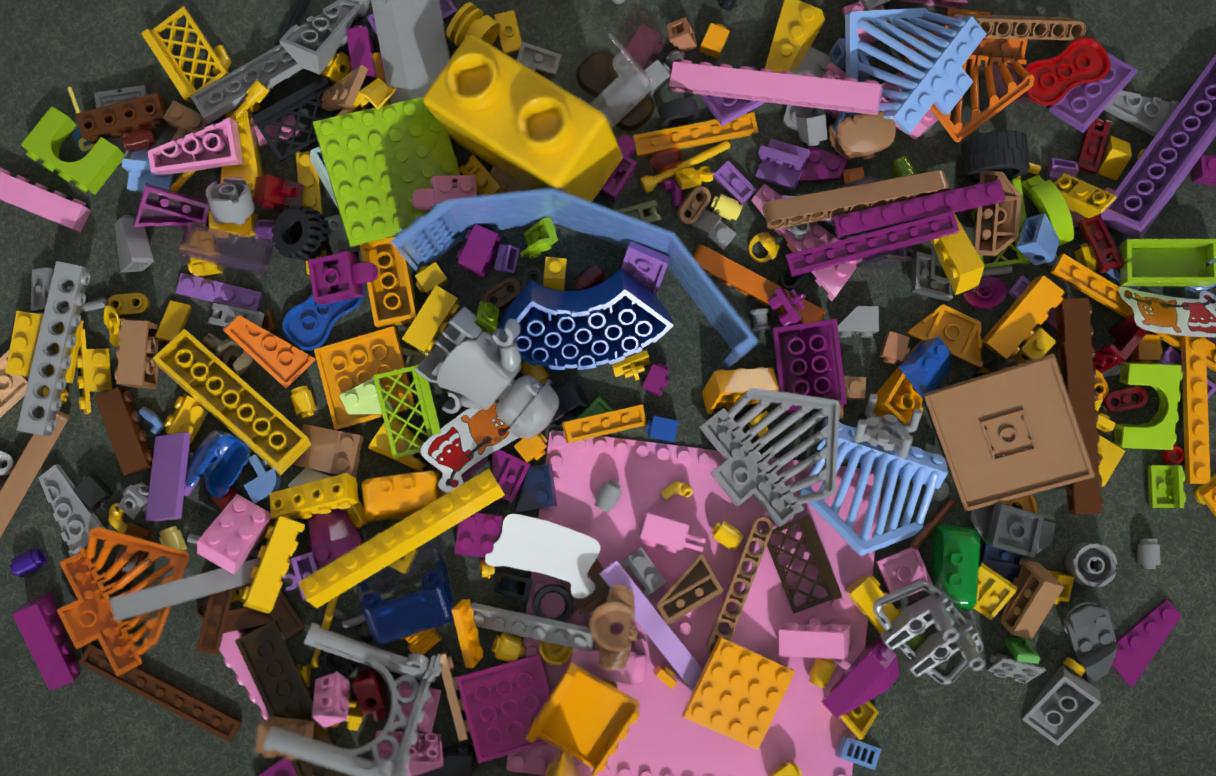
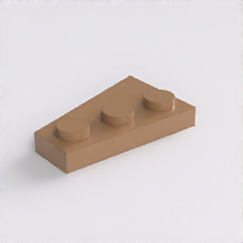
M363 65L358 66L327 89L322 96L323 103L321 108L327 111L352 108L368 68Z

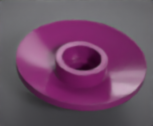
M985 276L981 277L978 287L963 292V295L970 305L981 309H989L1004 302L1007 296V288L1001 280Z

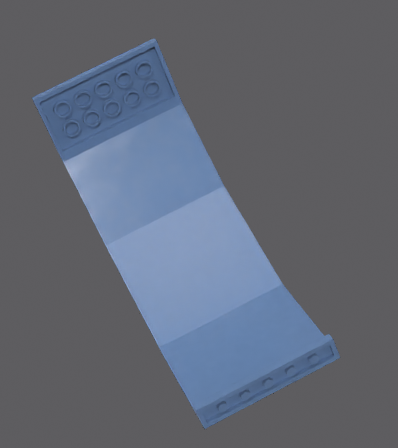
M555 189L446 200L443 203L438 202L431 208L430 213L416 218L410 228L400 230L395 234V239L391 241L417 272L421 267L430 265L465 239L470 228L473 229L475 224L491 231L532 227L543 218L551 217L553 224L562 225L621 248L628 249L630 242L633 241L671 257L667 266L668 269L732 349V352L722 363L726 370L741 360L758 342L674 233Z

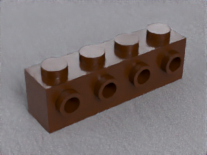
M153 93L77 113L76 117L82 138L92 144H96L101 137L104 139L110 137L121 138L125 133H140L147 127L158 128L164 126L166 121L163 117L167 112L164 97L158 93Z
M117 387L95 396L123 476H133L152 468L153 451L148 447V437L139 423L141 418L133 407V396L130 391Z

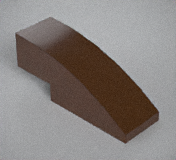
M136 522L129 523L125 532L126 535L151 541L155 533L154 530ZM120 545L115 562L126 551V546ZM140 550L136 552L111 579V582L118 581L145 559L147 552ZM136 577L124 587L130 590Z

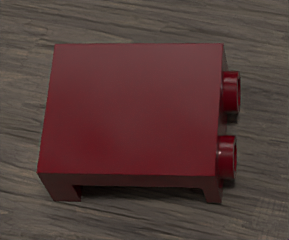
M1134 313L1114 324L1107 331L1116 339L1115 343L1109 344L1095 352L1093 367L1100 373L1126 361L1147 334L1148 330H1144L1136 324Z

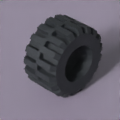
M290 205L289 208H283V212H279L277 220L274 219L273 222L274 228H272L271 233L274 235L272 237V242H275L274 247L285 257L303 261L316 259V256L322 255L321 251H325L327 248L326 242L329 243L330 239L328 238L330 229L327 228L329 224L327 220H324L325 216L317 210L299 205ZM301 228H302V235H301V238L299 239V233H300V230H301Z

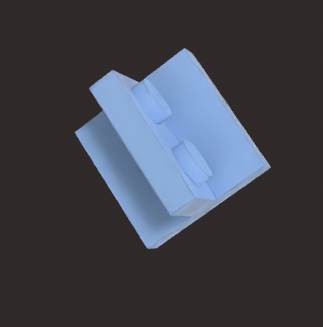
M132 148L131 159H123L122 167L129 172L127 189L142 192L144 183L170 189L173 174L160 176L151 173L148 156L149 150Z

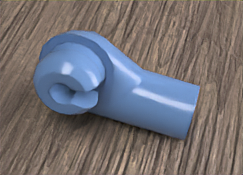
M146 406L139 410V415L153 424L150 429L152 433L161 435L162 431H165L164 422L155 412Z

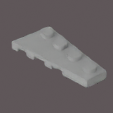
M810 47L795 75L802 76V73H810L815 75L814 77L823 78L827 65L829 63L833 64L827 54ZM787 105L782 124L798 131L797 117L811 114L813 108Z
M58 464L52 466L38 478L48 503H51L55 512L53 513L54 518L59 522L62 538L67 542L69 547L68 553L72 557L80 553L81 548H87L88 532L95 527L105 529V527L92 509L73 491L76 487Z

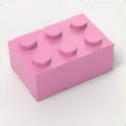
M236 494L198 540L197 554L235 574L265 537L269 525L272 526L273 518H271V513Z

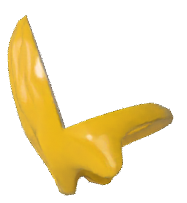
M760 232L749 243V255L756 262L766 263L776 258L780 246L770 233ZM758 241L769 251L768 255L761 259L754 256L752 251L754 244Z

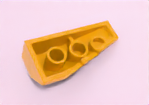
M919 341V343L914 347V349L909 353V355L916 349V347H917L922 341ZM898 366L876 393L878 399L874 413L877 416L895 415L899 422L906 425L910 423L914 409L918 408L923 412L921 407L923 399Z

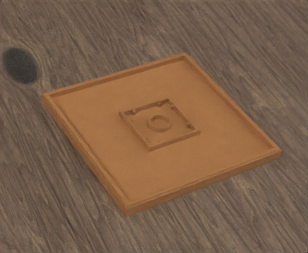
M1054 354L924 393V398L965 512L1095 477Z

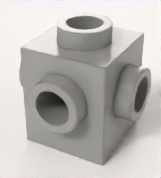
M143 482L134 486H128L124 490V496L117 507L131 519L135 520L147 512L149 486Z

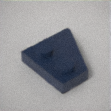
M552 464L529 467L516 511L526 512L557 506Z

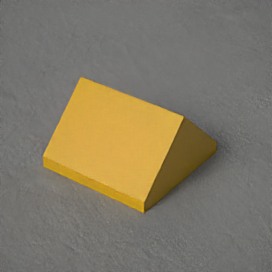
M868 701L840 716V718L853 734L861 740L869 730L879 711Z

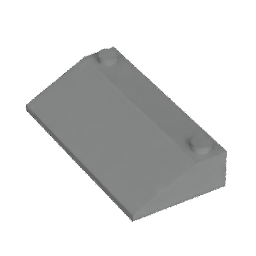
M371 0L386 83L388 87L396 88L394 94L389 98L390 104L423 97L450 60L440 0Z

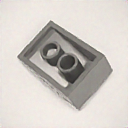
M1063 664L1051 676L1022 720L1059 746L1101 703L1100 691Z

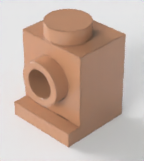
M686 17L667 24L669 41L673 42L675 47L678 46L681 52L685 53L697 48L694 30Z

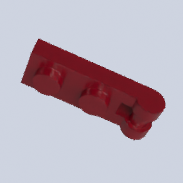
M1097 117L1085 130L1076 160L1079 170L1091 174L1097 173L1111 127V120L1106 118L1102 120Z
M1101 215L1080 220L1078 223L1079 228L1097 262L1099 272L1105 273L1112 268H1123V259ZM1106 256H1110L1111 260L1108 261Z

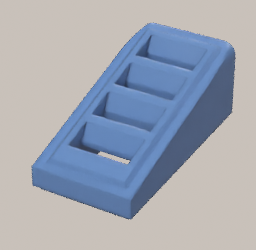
M841 734L835 755L875 770L882 749ZM850 743H852L850 755H847ZM858 745L860 746L857 757L854 758V754ZM864 748H866L867 750H866L864 759H863V761H862V760H861V757H862V754H863V750H864ZM871 750L875 751L871 763H868Z

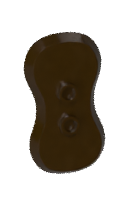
M599 51L587 57L578 67L576 77L579 86L585 92L602 101L609 112L611 120L617 127L622 130L633 131L643 126L652 117L655 111L653 98L647 91L634 85L627 79L615 56L608 52Z

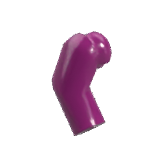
M674 179L663 180L661 187L672 194L673 206H680L683 202V190Z

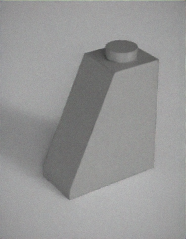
M133 215L122 216L115 223L120 272H142L154 262L145 227H134L135 217Z

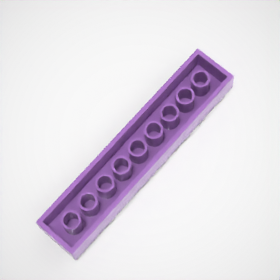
M1216 54L1114 192L1116 199L1101 213L1105 225L1133 238L1141 239L1215 138Z

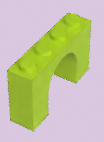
M51 106L22 142L21 146L27 151L25 154L36 162L38 159L43 162L42 165L51 172L54 170L60 172L58 175L65 181H74L76 183L75 186L85 193L90 191L96 195L124 159L125 155L117 146L101 137L90 152L81 160L75 162L61 161L60 148L77 125L67 115Z
M1130 361L1121 363L1119 382L1127 385H1147L1153 387L1159 396V408L1156 415L1146 423L1115 424V445L1121 448L1173 450L1177 438L1175 425L1179 418L1177 405L1181 398L1179 385L1183 377L1181 365Z

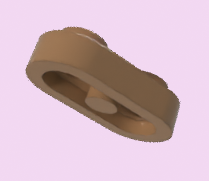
M702 186L693 188L677 210L678 220L683 224L695 223L711 200L710 191ZM697 194H700L701 196L700 201L696 199ZM686 210L689 212L688 218H686L684 215V212Z

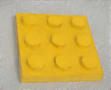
M16 311L6 374L29 377L43 314ZM82 320L75 332L76 344L71 349V365L65 375L67 383H73L84 323ZM63 323L58 326V333L63 332ZM58 344L53 347L54 355L59 351ZM51 365L48 369L49 375H52L54 373L53 365Z

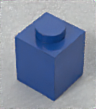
M653 416L652 421L648 420L646 432L650 433L649 438L674 443L679 421Z

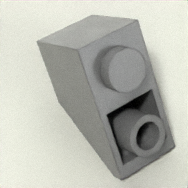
M857 306L838 324L839 337L848 338L852 337V334H860L861 338L873 337V334L879 332V306Z

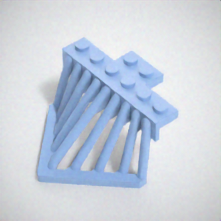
M926 8L847 12L845 14L846 78H854L859 82L858 71L897 85L902 90L901 92L882 88V97L892 99L893 103L880 102L879 111H886L883 114L885 119H893L904 133H911L932 104L942 114L948 115L968 90L973 80L963 70L962 65L983 40L986 33L972 16L958 17L956 19L929 12ZM926 20H930V21H933V22H937V23H941V24L948 25L949 28L940 26V25H938V24H935V23H932V22H929V21H926ZM876 27H879L880 29L886 31L887 33H889V34L895 36L896 38L902 40L903 42H905V43L911 45L912 47L918 49V50L921 52L922 55L918 54V53L915 52L914 50H912V49H910L909 47L905 46V45L902 44L901 42L897 41L896 39L892 38L891 36H889L888 34L884 33L883 31L879 30V29L876 28ZM858 28H861L906 56L916 68L861 41L858 37ZM900 29H903L921 39L928 41L931 44V46L925 44L924 42L916 39L915 37L909 35L908 33ZM928 31L940 34L941 38ZM858 50H862L902 71L909 80L860 62L858 60Z
M826 418L822 424V429L827 425ZM839 422L837 472L844 458L848 459V466L831 508L824 502V499L809 502V504L859 555L868 554L919 534L924 527L923 523L935 488H940L948 474L946 458L940 454H933L919 447L912 446L909 448L907 457L900 458L895 451L883 450L884 446L877 444L875 447L868 441L856 443L853 438L857 427H850ZM826 438L819 442L817 450L821 451L826 447ZM825 459L814 464L807 477L819 473L825 464ZM860 463L861 474L847 519L844 522L838 516L857 464ZM873 467L874 483L859 537L853 531V525L871 468ZM887 472V484L872 538L868 540L884 475ZM899 476V490L889 525L886 529L887 533L883 534L897 477ZM824 480L820 486L819 491L824 489ZM910 480H912L913 487L900 523L901 528L896 529ZM922 484H925L926 490L916 520L910 524ZM811 486L800 490V495L809 494L814 491L811 489Z

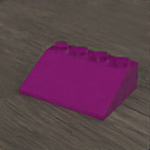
M837 319L773 328L780 392L837 400L840 405L847 404ZM792 405L784 413H793L801 406Z

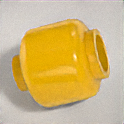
M503 632L500 636H496L492 652H494L495 657L499 660L513 662L523 657L525 646L522 645L523 641L520 636Z

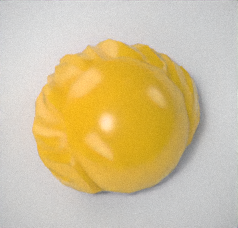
M542 641L539 647V654L544 661L551 665H562L571 658L573 648Z

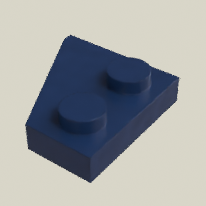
M984 541L981 562L1013 584L1014 577L1018 578L1021 570L1020 558L1027 559V556L989 546Z

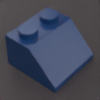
M940 337L924 340L899 366L922 399H925L924 393L933 391L949 373L951 352Z

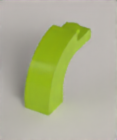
M1039 175L1021 182L1022 192L1036 205L1039 213H1045L1059 237L1058 246L1074 240L1072 217L1066 201L1056 185L1051 180L1044 181Z

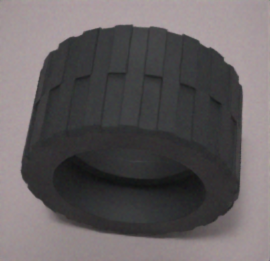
M1011 130L987 132L972 136L961 144L964 178L967 181L979 182L980 173L984 171L1003 172L1007 179H1013L1026 174L1030 170L1027 135L1023 132Z

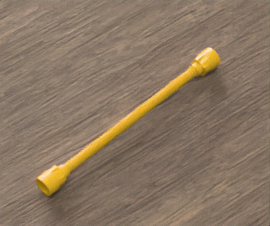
M256 79L246 91L248 95L245 97V101L230 118L238 122L256 102L260 103L265 98L270 89L260 80ZM195 171L183 172L168 190L179 191L180 187L187 182Z

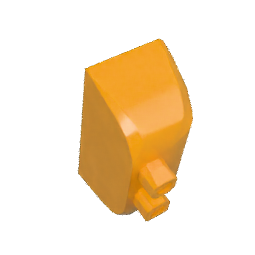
M440 470L363 480L361 488L365 517L368 519V522L407 518L444 496L447 492L442 491L438 486L443 473Z

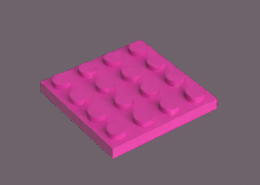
M540 654L456 677L478 763L548 744V742L539 737L533 743L525 739L530 725L551 694Z

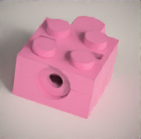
M476 175L433 176L430 179V189H417L411 197V203L417 210H431L438 202L443 203L446 200L477 197Z
M649 513L645 515L639 538L643 539V544L656 547V543L664 545V550L676 553L677 549L682 551L683 546L703 552V547L685 542L686 538L706 543V539L687 534L690 525Z

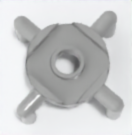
M870 394L864 412L868 419H860L858 421L853 438L856 443L868 441L875 447L878 444L884 446L883 450L895 451L900 458H906L913 437L908 434L916 431L922 410L914 409L910 423L903 425L897 420L895 415L876 416L874 409L878 396Z

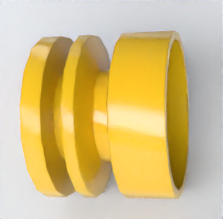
M468 2L457 11L450 21L446 38L454 42L456 46H460L468 35L473 34L492 45L499 34L500 23L489 15L483 16L481 9Z

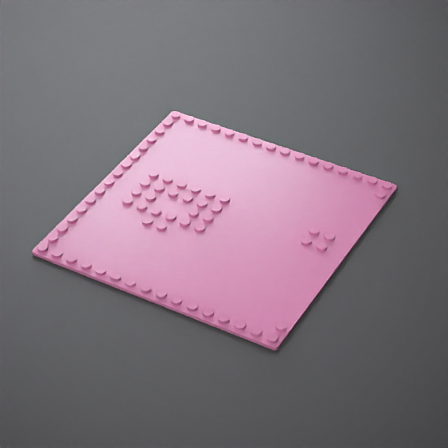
M550 431L545 464H552L557 506L540 509L538 519L558 524L597 540L600 544V553L597 559L603 569L615 559L620 563L642 547L666 580L664 585L646 597L664 621L665 619L656 604L694 563L701 553L704 556L724 593L668 625L700 667L704 669L710 656L706 647L707 640L752 521L758 516H764L772 522L773 529L778 526L753 495L736 507L710 474L725 461L717 450L604 436L566 443L564 431ZM772 457L767 461V463L771 464L778 458ZM791 460L780 468L776 474L779 475L802 461ZM814 465L791 477L784 484L788 486L807 478ZM840 466L836 474V492L832 496L824 498V502L830 508L843 479L846 466ZM861 468L855 469L838 516L844 522L847 519L861 474ZM874 470L870 471L853 525V531L859 537L874 483ZM609 480H612L621 485L619 489L623 492L614 509L611 508L608 513L594 504L596 502L595 497L603 482L608 483ZM674 481L688 483L693 489L690 497L674 494L667 501L660 492ZM823 481L813 484L811 489L814 492L819 491ZM800 490L794 492L793 495L795 497L801 496ZM881 491L868 540L872 538L877 523ZM809 503L801 504L804 510L796 513L785 524L811 515L842 593V598L833 599L793 613L769 549L766 546L731 641L793 669L795 673L758 750L682 716L692 690L634 618V627H638L637 640H632L631 651L637 654L648 655L644 681L633 685L616 682L617 689L640 701L638 711L641 713L635 724L631 723L628 727L630 730L624 740L620 739L618 742L619 746L614 756L609 755L607 758L608 763L604 771H599L596 776H767L786 761L792 765L795 763L803 774L801 776H852L853 762L837 757L835 752L841 734L856 739V736L841 718H835L821 701L865 649L868 619L844 590L862 574L869 577L873 576L875 551L859 555ZM646 513L690 525L687 534L706 539V543L688 538L685 539V542L703 547V552L683 546L682 551L677 549V552L673 553L664 550V545L656 543V547L643 544V539L639 538ZM722 520L726 521L744 535L736 550L728 549L712 538L713 533H711V530L717 521L719 523ZM759 521L757 530L764 532L768 526L767 522ZM800 524L791 527L788 535L800 540L803 533ZM788 528L785 529V530H782L781 532H783V533L786 534ZM774 533L770 535L769 539L771 544L780 547L784 536ZM804 536L802 541L807 543L806 538ZM786 538L782 549L794 554L798 542ZM752 541L749 544L751 552H756L760 548L758 541ZM800 544L796 555L808 560L811 553L810 548ZM773 548L776 555L778 550ZM780 551L777 560L779 564L788 567L792 556ZM812 556L810 561L813 562V563H815V561H814V559H813V556ZM794 558L790 569L802 573L806 562ZM745 561L741 566L742 571L749 572L752 569V562ZM808 564L804 575L816 580L819 571L817 567ZM626 566L624 570L641 592L645 590L630 567ZM781 568L784 575L786 570ZM532 571L531 578L533 582L526 614L535 616L532 603L536 592L541 587L549 584L559 585L563 588L564 586L559 578ZM788 571L785 578L786 583L796 587L800 576ZM820 576L818 582L823 583ZM802 578L798 589L809 594L814 583ZM739 581L734 584V591L741 592L745 588L744 582ZM816 584L812 595L819 599L828 596L826 589ZM789 588L790 593L792 595L794 590ZM796 591L793 598L795 606L804 605L808 596ZM554 592L546 594L540 601L541 612L549 618L560 616L565 609L564 598ZM573 602V612L565 623L589 628V620L593 612L579 613ZM729 602L726 605L728 612H734L737 609L736 602ZM722 622L718 630L726 632L729 630L730 624ZM613 623L610 631L614 635H619L623 631V626L620 623ZM785 623H797L798 625L812 623L819 625L850 624L851 650L845 659H834L833 662L837 666L829 684H826L825 688L818 687L809 682V673L815 658L779 656V629L785 626ZM523 637L522 645L525 646V652L522 658L539 654V647L542 641ZM716 643L712 644L711 651L713 650ZM572 655L562 665H551L542 659L551 693L571 663ZM658 664L662 668L667 666L676 674L674 678L677 684L673 689L669 688L654 674L653 670ZM548 743L510 754L507 759V770L545 776L548 765L557 758L556 755L561 750ZM850 743L847 755H850L852 743ZM571 756L581 776H592V767Z

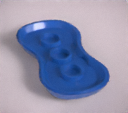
M312 293L308 299L295 305L285 314L282 322L283 332L289 341L298 348L314 350L324 344L334 323L341 316L356 309L361 304L364 296L323 305L314 302Z

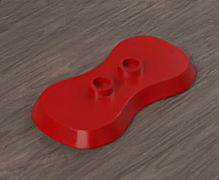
M1090 37L1077 38L1059 55L1031 62L1025 67L1034 76L1033 87L1026 92L1037 104L1045 106L1056 104L1072 88L1080 84L1093 83L1103 79L1110 70L1109 56L1097 40Z

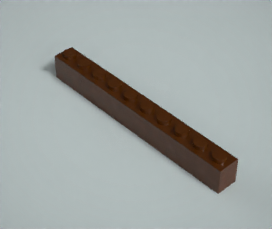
M1089 298L1063 299L1056 307L1059 371L1095 474L1093 478L1066 485L1067 514H1102L1101 509L1103 508V498L1100 496L1102 477L1099 474L1101 456L1098 453L1097 445L1100 441V436L1096 428L1098 412L1095 410V401L1097 400V391L1094 389L1096 371L1093 367L1095 351L1091 342L1093 326L1090 325L1092 306L1089 304Z

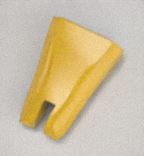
M393 417L390 422L391 430L399 433L404 425L396 417ZM383 423L370 442L368 449L393 459L385 424ZM405 427L401 436L412 441L415 434ZM392 433L393 441L397 436ZM399 437L395 443L396 453L406 451L410 443ZM418 437L414 441L420 447L424 444ZM412 445L409 450L417 449V447ZM414 454L393 459L420 472L426 467V464L419 458L414 457Z

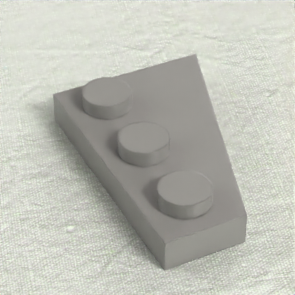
M1120 91L1104 110L1155 137L1177 108L1179 102L1173 100L1168 102L1157 97L1147 98L1137 93Z

